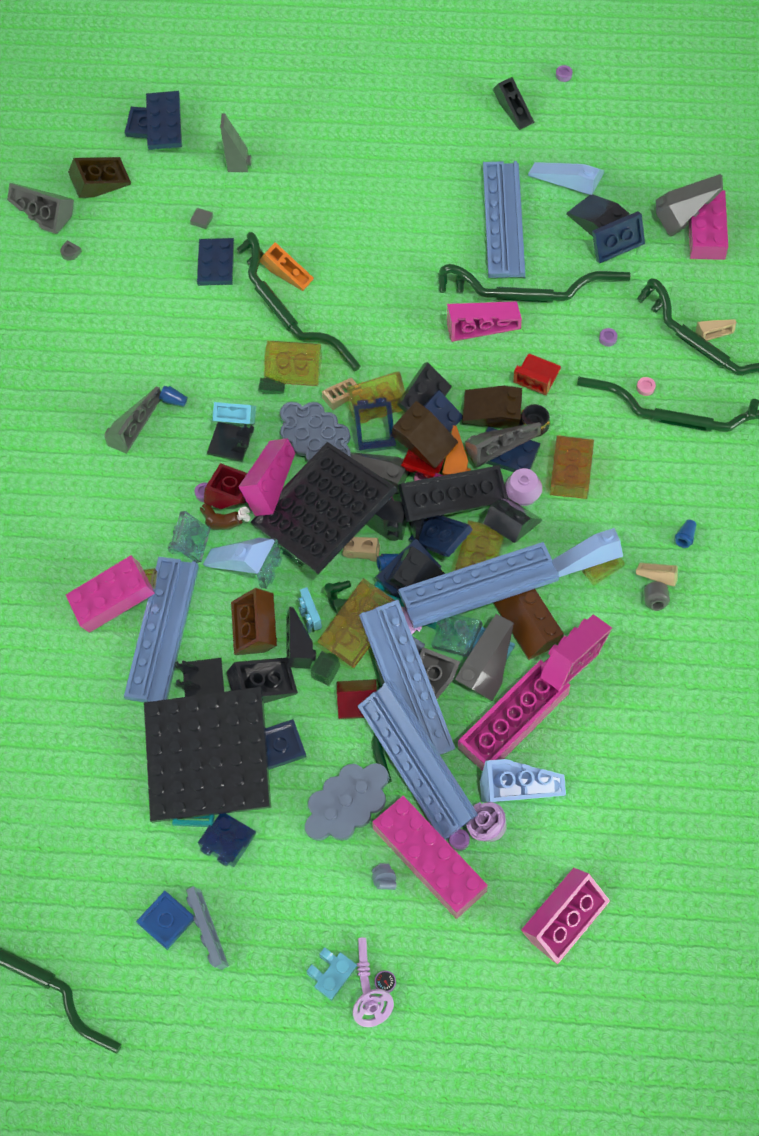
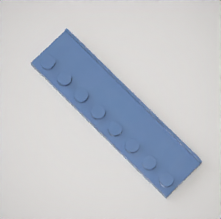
M503 161L483 162L488 278H525L519 163L517 161L506 164Z
M544 542L401 588L399 589V595L413 628H418L559 580V572L555 569L552 563L553 560Z
M158 557L151 585L155 594L148 597L124 693L125 700L150 702L168 699L175 662L178 658L199 565L196 562H182L180 559Z
M399 600L361 613L359 616L384 682H394L440 755L455 750L454 743Z
M393 681L385 682L377 692H373L358 705V708L432 826L445 840L474 817L478 816L476 810Z

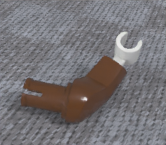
M203 504L200 507V511L206 518L205 524L212 530L232 529L242 524L243 520L249 521L251 518L247 514L250 512L247 507H242L238 512L235 511L225 515L215 513L212 506L208 504Z

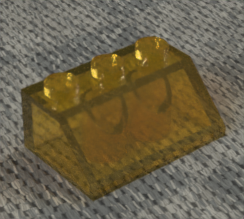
M267 341L264 383L318 386L322 361L321 344Z
M400 371L347 387L348 405L355 424L366 423L374 418H382L387 414L403 411L397 405V402L405 392Z

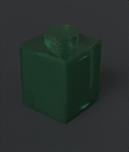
M322 651L311 669L312 678L330 686L340 668L338 657L333 653Z

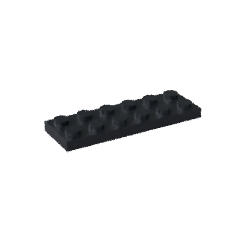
M500 465L398 485L407 522L491 506L498 499H508Z

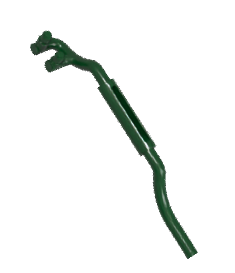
M248 232L247 239L242 242L243 244L237 250L239 253H243L251 247L252 257L247 260V263L250 265L248 276L254 284L256 292L271 308L287 331H291L301 341H321L330 344L339 352L354 372L360 369L361 365L340 340L321 332H303L298 327V322L269 285L257 275L260 258L264 252L260 249L259 240L253 232Z
M446 264L439 270L438 284L439 291L441 293L446 292L447 274L453 273L457 275V293H463L466 280L475 292L482 297L505 301L553 303V301L571 299L582 286L591 281H630L631 274L630 272L613 271L591 272L577 279L566 292H554L553 289L515 287L488 289L484 288L466 269L454 264Z
M651 278L648 280L647 285L643 288L637 300L643 302L652 291L656 290L659 298L651 310L656 313L663 307L664 323L676 332L677 337L721 368L725 367L736 375L759 372V363L738 366L730 360V356L686 325H680L673 320L671 300L666 288L657 279Z
M578 377V386L615 393L626 401L637 416L653 419L652 421L709 432L712 430L728 432L746 421L759 419L758 399H751L749 408L745 413L724 423L704 416L655 408V410L642 408L626 389L615 383Z
M347 580L334 584L327 583L325 591L335 613L345 621L364 628L360 617L347 610L349 606L356 604L355 597L338 599L337 592L351 587L350 581ZM367 637V648L379 688H381L385 682ZM374 733L372 741L374 758L377 764H381L386 768L389 774V784L392 780L383 747Z
M0 947V966L47 989L51 987L62 994L64 1009L72 1027L87 1040L118 1054L122 1046L121 1043L89 1028L82 1022L75 1009L72 990L67 983L56 978L54 973L48 972Z

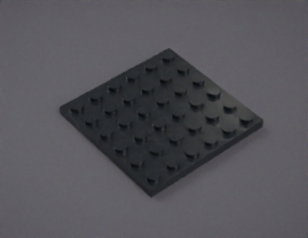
M326 442L283 487L274 513L255 516L250 523L315 573L319 574L398 490L393 484L329 442Z
M261 687L144 702L150 822L271 808L263 689Z

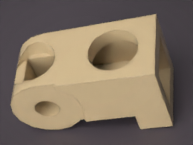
M353 537L343 548L342 554L347 558L370 559V561L377 562L376 558L380 552L378 538Z

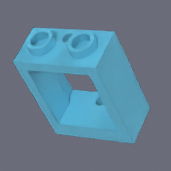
M214 402L213 421L255 424L256 406Z

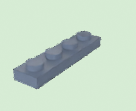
M193 886L186 891L188 894V905L195 913L193 917L194 922L201 930V941L208 949L210 964L215 968L223 970L229 967L202 891Z

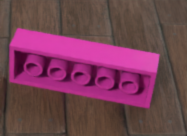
M542 660L535 664L458 740V749L482 771L485 761L505 759L569 695V683L559 691L540 677L544 670L541 668L544 663Z
M404 796L399 798L372 822L373 830L455 919L459 918L487 893L488 885Z

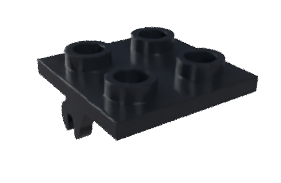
M217 422L207 454L243 462L255 428L252 425L248 428L247 424L240 427Z
M222 658L188 662L183 660L181 664L178 661L175 662V668L180 669L184 675V681L176 680V686L181 687L185 691V697L225 692Z

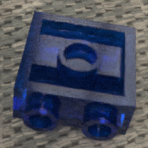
M219 814L212 826H208L198 841L200 851L207 856L214 855L218 858L217 861L226 867L228 865L235 867L255 837L256 831L228 814Z

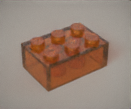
M557 436L550 495L581 499L588 498L594 439Z

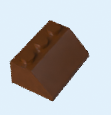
M254 588L231 602L234 655L265 653L276 647L274 594Z

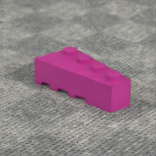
M517 301L447 304V327L451 342L521 329L522 318Z
M288 438L270 440L239 485L255 516L274 513L295 456L294 448Z

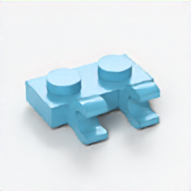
M308 588L301 589V597L298 598L300 603L299 611L302 617H306V628L311 633L313 628L315 631L322 628L321 619Z
M324 947L319 955L321 959L330 964L329 968L322 974L311 964L306 972L308 976L317 981V984L314 986L315 989L332 1001L357 968V964L341 952L335 957Z

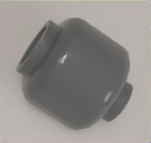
M654 581L645 586L643 593L645 605L648 608L659 611L669 604L670 597L666 584Z

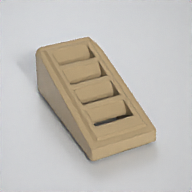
M735 319L697 322L696 333L707 341L734 333L737 322Z
M351 377L323 390L322 398L334 410L361 393L362 389ZM350 384L355 388L354 390L349 388Z
M639 563L636 574L666 585L675 586L678 579V566Z

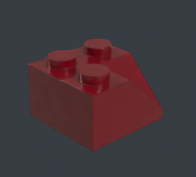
M220 463L205 487L204 503L219 509L239 503H246L247 501L239 485L247 473Z

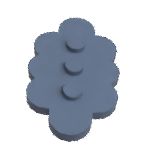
M287 402L282 406L280 416L284 424L280 430L282 439L288 438L297 455L306 456L307 461H309L326 442H329L351 457L350 448L347 446L351 438L350 431L347 426L338 424L335 414L325 412L324 407L318 402H309L304 406L297 402Z
M377 763L370 764L364 769L357 764H348L341 769L339 777L335 776L327 779L323 790L313 793L309 798L308 808L312 815L309 816L305 823V831L308 836L313 840L320 841L331 835L336 840L342 841L349 839L354 834L355 827L366 826L370 822L371 813L381 811L386 804V796L382 790L389 780L386 768Z

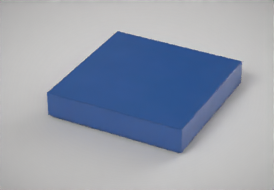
M164 891L136 923L168 950L192 924L194 915L169 893Z

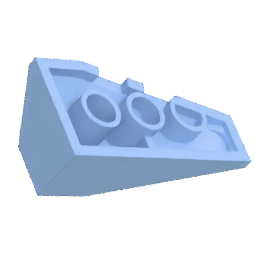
M535 162L528 176L592 195L604 175V170L585 164Z
M615 528L590 536L554 558L552 563L555 569L558 570L559 577L623 557L621 542Z
M259 537L212 548L203 565L211 568L258 574L275 541Z
M508 759L485 761L480 779L481 802L565 796V777L563 774L535 768Z

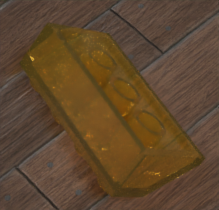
M363 578L320 637L318 643L355 668L371 646L359 615L395 600Z

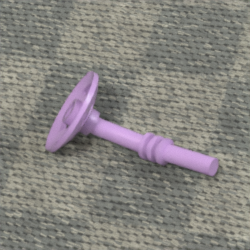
M358 938L359 963H357V966L359 968L357 970L359 971L358 976H360L363 995L354 1004L353 1017L359 1025L373 1027L381 1024L390 1016L394 1007V1001L392 996L385 990H371L369 982L371 974L368 972L370 971V967H368L370 963L367 958L366 938ZM378 993V994H382V995H380V996L378 997V996H375V995H372V994ZM384 1001H387L386 1007L384 1011L381 1013L384 1007ZM364 1014H366V1015H373V1014H374V1017H375V1018H373V1019H363L362 1017H363Z

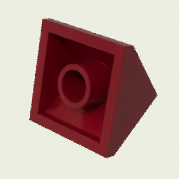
M376 679L337 681L339 719L365 718L358 705L373 692H377Z

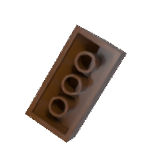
M536 589L493 602L500 616L514 623L512 635L528 660L550 650L553 645H558L564 636L563 631Z

